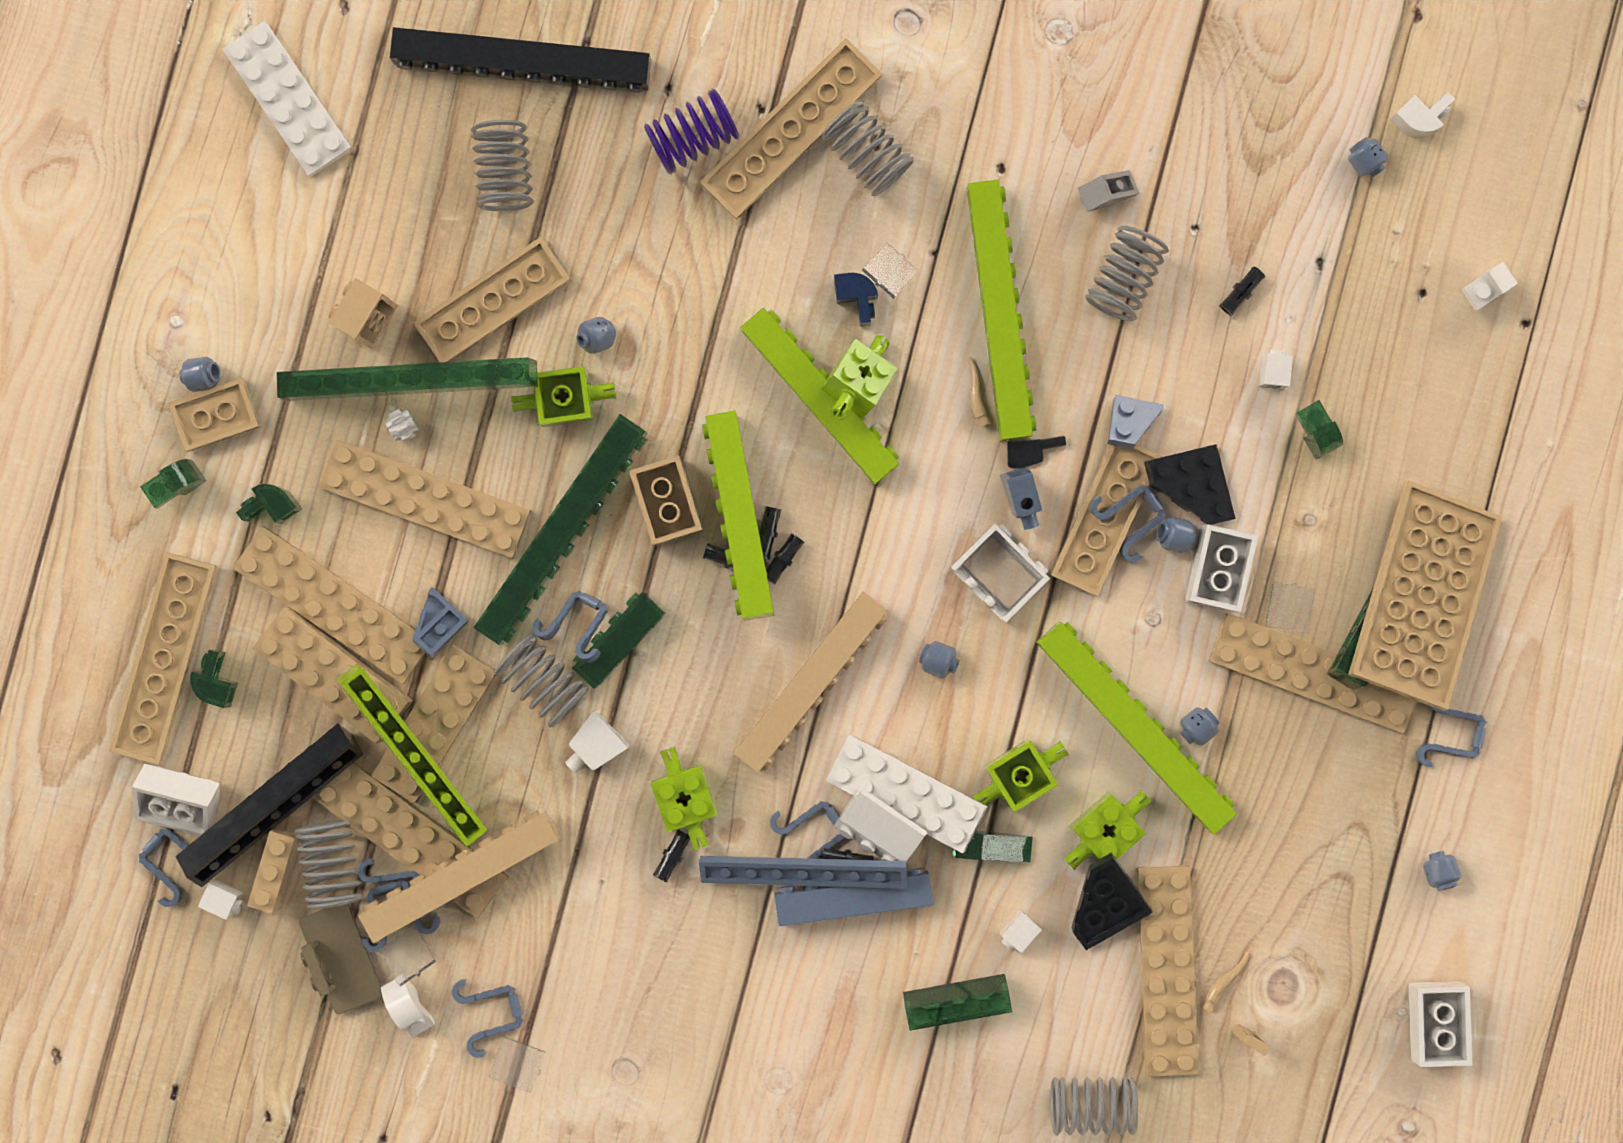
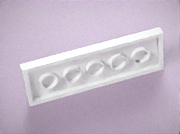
M263 21L223 48L233 66L310 178L353 150L266 21Z
M852 735L848 736L826 779L827 782L853 796L861 788L865 789L927 831V835L961 853L965 852L987 809L986 805Z

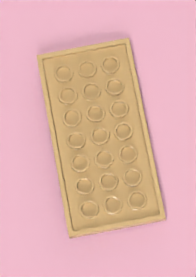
M1412 481L1404 482L1348 675L1443 711L1449 709L1502 516Z

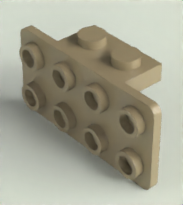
M349 904L325 908L300 919L299 925L307 942L306 945L301 947V960L305 967H309L312 975L310 981L313 989L319 992L320 997L328 995L336 1014L345 1013L382 997L381 984L367 949L362 943V937Z

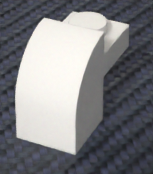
M1447 92L1429 109L1414 95L1390 120L1409 136H1429L1444 125L1440 120L1452 110L1449 105L1455 98Z
M1503 261L1477 277L1476 280L1461 290L1476 311L1514 287L1518 282Z
M404 975L381 987L385 1006L400 1030L405 1029L413 1038L435 1025L431 1014L420 1004L416 988Z

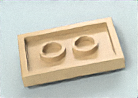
M243 378L168 403L185 452H191L260 428Z

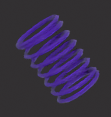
M711 88V90H708V95L719 117L724 133L714 120L702 97L697 96V101L710 128L713 139L690 102H686V107L701 143L693 133L680 109L675 107L674 110L690 149L668 114L664 113L663 117L678 153L657 120L653 119L652 123L662 147L650 125L645 123V131L668 174L672 175L676 171L672 155L682 167H686L687 160L684 151L691 160L697 162L698 154L695 145L702 154L708 156L709 148L707 141L714 149L719 150L720 142L718 135L727 144L731 142V135L734 139H739V133L717 90Z

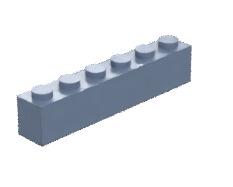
M923 868L908 869L907 889L805 886V888L795 889L794 885L783 886L779 888V892H775L779 926L931 906L934 904L930 875L928 871L923 872Z

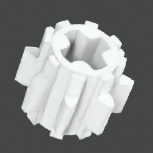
M397 409L388 414L390 418L385 420V423L395 441L401 439L407 441L416 436L414 432L419 430V427L409 409L404 411Z

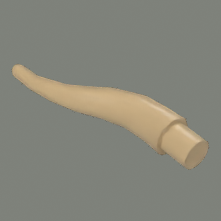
M969 357L968 362L972 373L969 394L970 406L975 418L984 427L990 424L991 421L981 400L980 379L977 367L972 357Z
M1249 952L1244 954L1242 960L1232 970L1220 976L1211 985L1205 996L1206 1000L1203 1009L1209 1012L1213 1011L1225 987L1242 971L1249 958Z

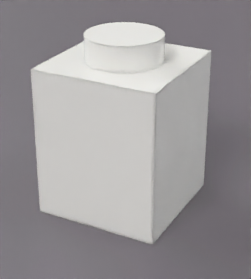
M1270 350V353L1263 355L1258 387L1276 389L1290 387L1293 356L1286 355L1284 350Z
M214 880L208 883L198 907L227 920L233 915H238L244 903L241 900L244 892Z
M1019 909L999 933L1004 938L1001 942L1013 952L1017 949L1022 953L1042 929Z

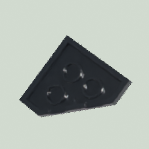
M1217 444L1144 462L1150 487L1158 493L1162 492L1171 498L1172 502L1187 512L1190 511L1201 518L1200 520L1205 524L1213 525L1236 519Z
M1112 852L1089 865L1071 926L1073 934L1085 950L1092 948L1153 913L1149 903Z

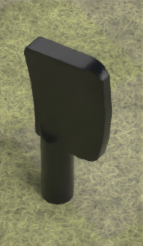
M1065 435L1041 440L1007 441L1008 467L1022 468L1042 462L1044 460V449L1066 446Z

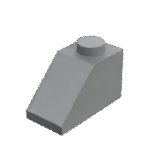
M1130 170L1101 175L1078 187L1081 201L1087 212L1105 208L1139 194Z

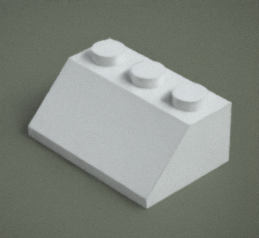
M144 764L132 785L134 819L201 836L214 825L220 802V783L210 779L190 776L182 772L167 770L160 766Z
M863 788L848 802L834 824L842 836L854 839L860 843V847L864 851L875 853L882 858L881 861H907L927 834V831Z

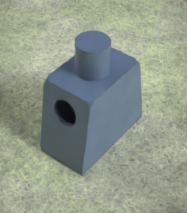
M1023 467L1001 474L1000 478L1012 514L1016 518H1021L1024 530L1039 526L1036 513L1042 511L1032 472ZM1027 498V503L1021 506V501Z

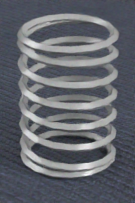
M856 101L842 111L822 133V140L824 142L829 141L843 130L860 112L864 111L859 121L833 143L831 151L840 148L862 125L873 120L866 132L840 154L839 160L846 159L868 136L881 130L876 139L848 164V169H853L877 145L889 139L882 151L856 174V179L862 178L882 157L897 149L887 164L874 173L864 184V188H869L891 166L902 160L872 189L871 196H878L907 171L912 165L914 157H910V153L900 155L902 144L892 145L894 135H884L885 125L876 126L877 116H868L869 107L863 106L864 101Z
M492 120L478 123L471 129L473 133L471 137L477 141H499L513 137L523 138V141L518 144L511 142H486L476 144L472 148L476 153L482 154L502 153L515 149H521L525 152L519 156L492 154L479 156L474 159L473 162L481 166L504 165L517 161L525 163V166L519 169L512 167H489L479 169L474 173L480 178H501L516 174H523L527 177L521 181L501 179L477 183L476 187L479 190H504L518 186L528 189L522 193L492 192L481 194L476 199L480 201L477 206L483 210L512 211L527 208L534 203L533 199L527 196L533 188L527 184L532 176L526 171L531 164L525 159L530 152L524 146L528 138L523 133L528 127L523 122ZM495 125L522 127L517 130L489 129L477 131L479 128ZM488 147H501V148H490V149H486V148H488ZM512 200L527 201L523 204L510 206L483 205Z
M1120 226L1117 228L1118 232L1115 233L1118 240L1140 251L1155 254L1159 261H1151L1136 250L1119 243H1111L1110 248L1127 259L1149 265L1154 272H1145L1135 264L1113 254L1105 255V260L1119 269L1143 276L1148 283H1139L1127 274L1109 266L1102 265L1099 267V270L1118 282L1137 287L1143 294H1133L1121 285L1103 277L1097 276L1093 279L1102 288L1131 298L1138 305H1127L1113 295L1096 288L1088 289L1089 294H1086L1085 298L1092 306L1108 315L1125 321H1135L1137 316L1134 310H1139L1143 307L1140 299L1148 296L1145 288L1153 285L1151 277L1159 273L1156 266L1164 263L1162 254L1168 253L1169 249L1162 240L1150 233L1131 226ZM1122 230L1142 235L1157 243L1163 249L1154 248L1142 239L1131 234H1128L1126 232H1123ZM1093 299L1110 304L1124 311L1129 316L1114 312L1098 304Z
M528 635L501 661L494 671V676L501 675L529 646L516 665L502 679V684H506L518 670L539 653L531 666L511 688V692H515L528 678L547 663L539 676L522 694L520 701H524L538 686L556 672L550 682L529 706V709H534L558 685L566 680L539 713V718H543L574 689L565 703L548 722L549 728L555 727L587 693L589 686L582 687L583 680H577L568 687L573 679L574 672H567L560 677L565 667L564 663H559L552 667L555 655H548L542 659L546 652V646H540L533 651L537 638H533V635Z
M348 819L297 828L294 831L296 839L303 841L312 840L301 844L297 848L301 853H312L299 860V863L302 865L312 866L303 870L301 876L304 878H315L303 885L305 890L315 891L305 898V901L308 902L306 908L309 910L342 906L360 901L363 898L361 893L330 898H314L332 891L359 886L361 884L360 881L311 886L329 879L358 873L359 870L357 868L310 873L357 859L356 856L335 859L310 860L330 853L352 849L355 846L353 843L307 848L351 836L353 834L351 831L307 835L348 826L351 824V821Z
M1056 1077L1052 1079L1050 1112L1052 1130L1056 1136L1062 1132L1063 1125L1069 1135H1072L1077 1127V1130L1083 1136L1089 1127L1090 1131L1096 1136L1100 1132L1101 1126L1107 1135L1113 1132L1114 1127L1120 1136L1126 1131V1128L1132 1136L1136 1133L1138 1126V1098L1136 1084L1131 1077L1129 1079L1126 1077L1122 1079L1124 1114L1121 1130L1116 1114L1117 1090L1116 1080L1113 1077L1109 1081L1111 1117L1108 1129L1104 1117V1085L1101 1077L1097 1079L1098 1119L1096 1129L1091 1113L1090 1079L1086 1077L1084 1080L1086 1109L1083 1129L1078 1109L1077 1078L1074 1077L1072 1079L1073 1112L1070 1128L1065 1105V1079L1063 1077L1059 1081ZM1130 1090L1132 1091L1133 1122L1131 1121Z

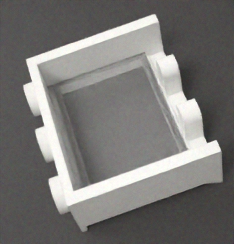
M993 524L950 569L1006 623L1050 578L1046 575L1049 572L1048 569L1041 562L1037 561L1034 563L1028 557L1030 552L1023 544L1019 542L1016 545L1010 539L1012 534L1005 526L1001 524L998 527L996 524Z

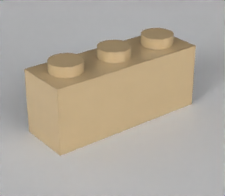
M280 828L269 832L247 907L271 914L280 910L298 851L297 848L301 841L295 838L296 833Z

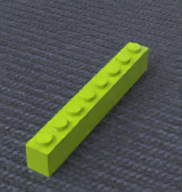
M763 307L740 327L742 333L870 481L876 485L899 465L896 461L899 456L890 446L887 448L883 446L879 441L882 436L873 426L868 428L864 424L863 420L865 417L862 418L851 409L845 420L836 419L840 411L834 417L831 415L830 411L837 402V399L821 389L829 375L823 368L818 370L812 364L815 359L805 348L802 351L795 344L798 340L789 329L784 331L778 323L781 320L772 309L767 312Z
M736 410L705 416L707 424H702L704 439H710L711 449H706L709 465L714 464L716 472L711 474L713 488L719 489L720 499H716L718 514H723L725 524H720L723 540L728 539L730 548L725 550L727 564H733L734 574L730 575L732 590H737L739 600H734L737 616L742 615L744 621L775 616Z
M356 664L337 678L336 681L459 840L465 846H469L488 831L366 671Z

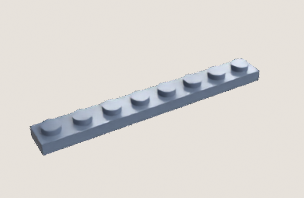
M700 856L699 859L701 883L907 889L908 885L907 861Z

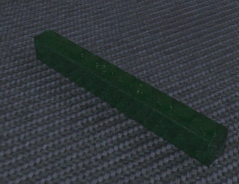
M529 357L276 372L277 398L288 401L538 387L537 361Z
M619 414L473 627L498 645H503L504 642L509 643L517 632L514 629L519 620L524 622L531 612V609L528 607L534 599L538 601L546 590L543 585L548 578L552 580L561 568L558 566L563 557L568 558L575 548V545L572 543L578 535L582 537L590 526L587 521L591 515L594 514L596 516L604 505L602 499L606 493L611 495L619 483L616 480L619 474L628 471L633 463V460L630 458L636 450L640 452L646 445L648 439L645 437L648 433Z

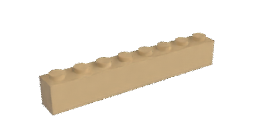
M863 591L733 754L757 773L761 768L766 771L775 760L772 754L778 748L782 751L791 740L788 734L793 728L797 731L807 720L804 717L805 713L809 708L815 710L823 700L820 695L825 688L831 690L840 679L836 675L843 667L847 670L856 659L852 655L859 647L863 650L872 639L869 633L875 627L879 630L888 618L885 614L888 610Z
M538 810L524 817L526 822L518 827L515 823L501 830L503 835L495 840L492 835L478 843L480 848L472 853L468 848L455 856L457 861L450 865L446 861L432 868L434 874L425 878L422 874L409 881L411 887L404 891L398 887L387 893L388 899L379 904L375 900L362 907L365 912L358 917L372 943L381 940L561 839L546 811L542 814H539Z

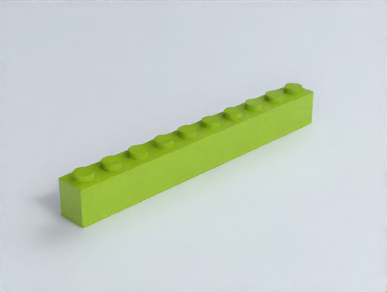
M999 179L968 183L966 190L1000 441L1030 438L1033 436V431H1036V420L1034 415L1030 416L1029 406L1033 405L1032 391L1027 390L1026 380L1030 379L1028 364H1023L1022 355L1026 354V344L1024 339H1020L1019 329H1023L1021 313L1017 314L1016 304L1019 303L1018 288H1013L1012 278H1016L1015 264L1010 263L1009 253L1013 252L1011 237L1006 236V227H1009L1008 212H1003L1002 202H1006L1004 186L1000 187Z
M1057 622L1036 641L1037 645L1210 833L1215 835L1237 815L1232 809L1235 804L1227 795L1223 794L1220 796L1215 790L1217 784L1208 775L1203 777L1197 769L1200 768L1198 763L1191 756L1186 758L1180 752L1182 746L1173 737L1170 739L1166 737L1162 732L1165 729L1164 726L1155 717L1151 720L1144 713L1148 710L1139 699L1133 701L1127 694L1130 691L1129 688L1120 679L1116 682L1111 677L1110 673L1113 671L1103 660L1098 662L1092 656L1095 651L1085 641L1082 644L1075 637L1077 634L1076 630L1068 622L1065 624Z

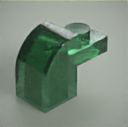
M1320 400L1295 413L1307 434L1303 439L1316 460L1343 445V438L1335 421L1332 422Z
M182 459L158 471L160 474L140 486L152 506L158 509L179 494L187 495L205 483L206 479L193 460Z
M261 484L252 488L257 498L250 497L240 505L242 508L236 513L242 521L249 522L266 510L275 523L282 524L302 508L294 496L285 488L271 484Z
M211 649L202 658V672H191V687L195 695L203 702L221 708H229L232 705L238 682L219 677L226 652Z

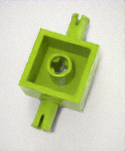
M876 335L869 348L855 338L842 353L821 389L837 399V402L830 411L833 417L840 411L836 418L837 420H845L850 409L864 418L876 406L898 369L882 358L885 350L890 345L887 338L880 345L884 336Z
M584 366L532 373L534 394L511 396L513 412L536 409L538 411L539 425L550 427L594 421L592 408L594 401L616 399V392L611 391L616 389L614 382L591 386L588 371ZM563 391L570 395L569 398H566L565 403L558 399V397L562 396Z
M1026 739L984 765L992 778V784L972 796L976 801L984 805L990 804L999 797L1001 799L1004 798L1010 809L1016 812L1058 786L1049 771V766L1068 756L1069 753L1063 749L1065 747L1061 741L1040 753L1036 750L1031 740ZM1020 769L1023 772H1027L1024 774V781L1015 780L1017 770Z
M676 746L668 749L671 759L667 749L660 751L667 774H665V777L653 780L651 786L667 832L682 827L686 828L693 846L692 848L697 850L700 849L697 838H699L702 848L709 845L701 823L705 819L717 816L718 811L702 764L688 769L682 768ZM681 792H684L685 795L690 794L691 798L688 800V804H685L683 801L679 802L678 798L681 796Z
M1140 790L1139 793L1124 805L1123 803L1120 804L1109 792L1104 794L1069 825L1081 839V844L1064 857L1065 861L1073 870H1076L1091 855H1095L1100 859L1112 852L1116 859L1121 857L1146 835L1144 830L1135 821V816L1152 803L1151 799ZM1106 824L1112 826V833L1110 835L1103 834L1105 832L1103 827Z

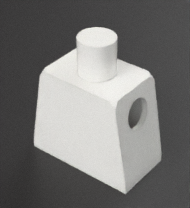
M596 710L589 716L568 744L575 753L565 763L574 773H577L585 764L594 771L626 750L630 745Z

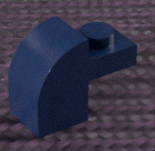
M860 273L834 274L837 304L857 302L860 327L870 326L871 319L875 318L874 303H869L868 300L878 299V292L874 283Z

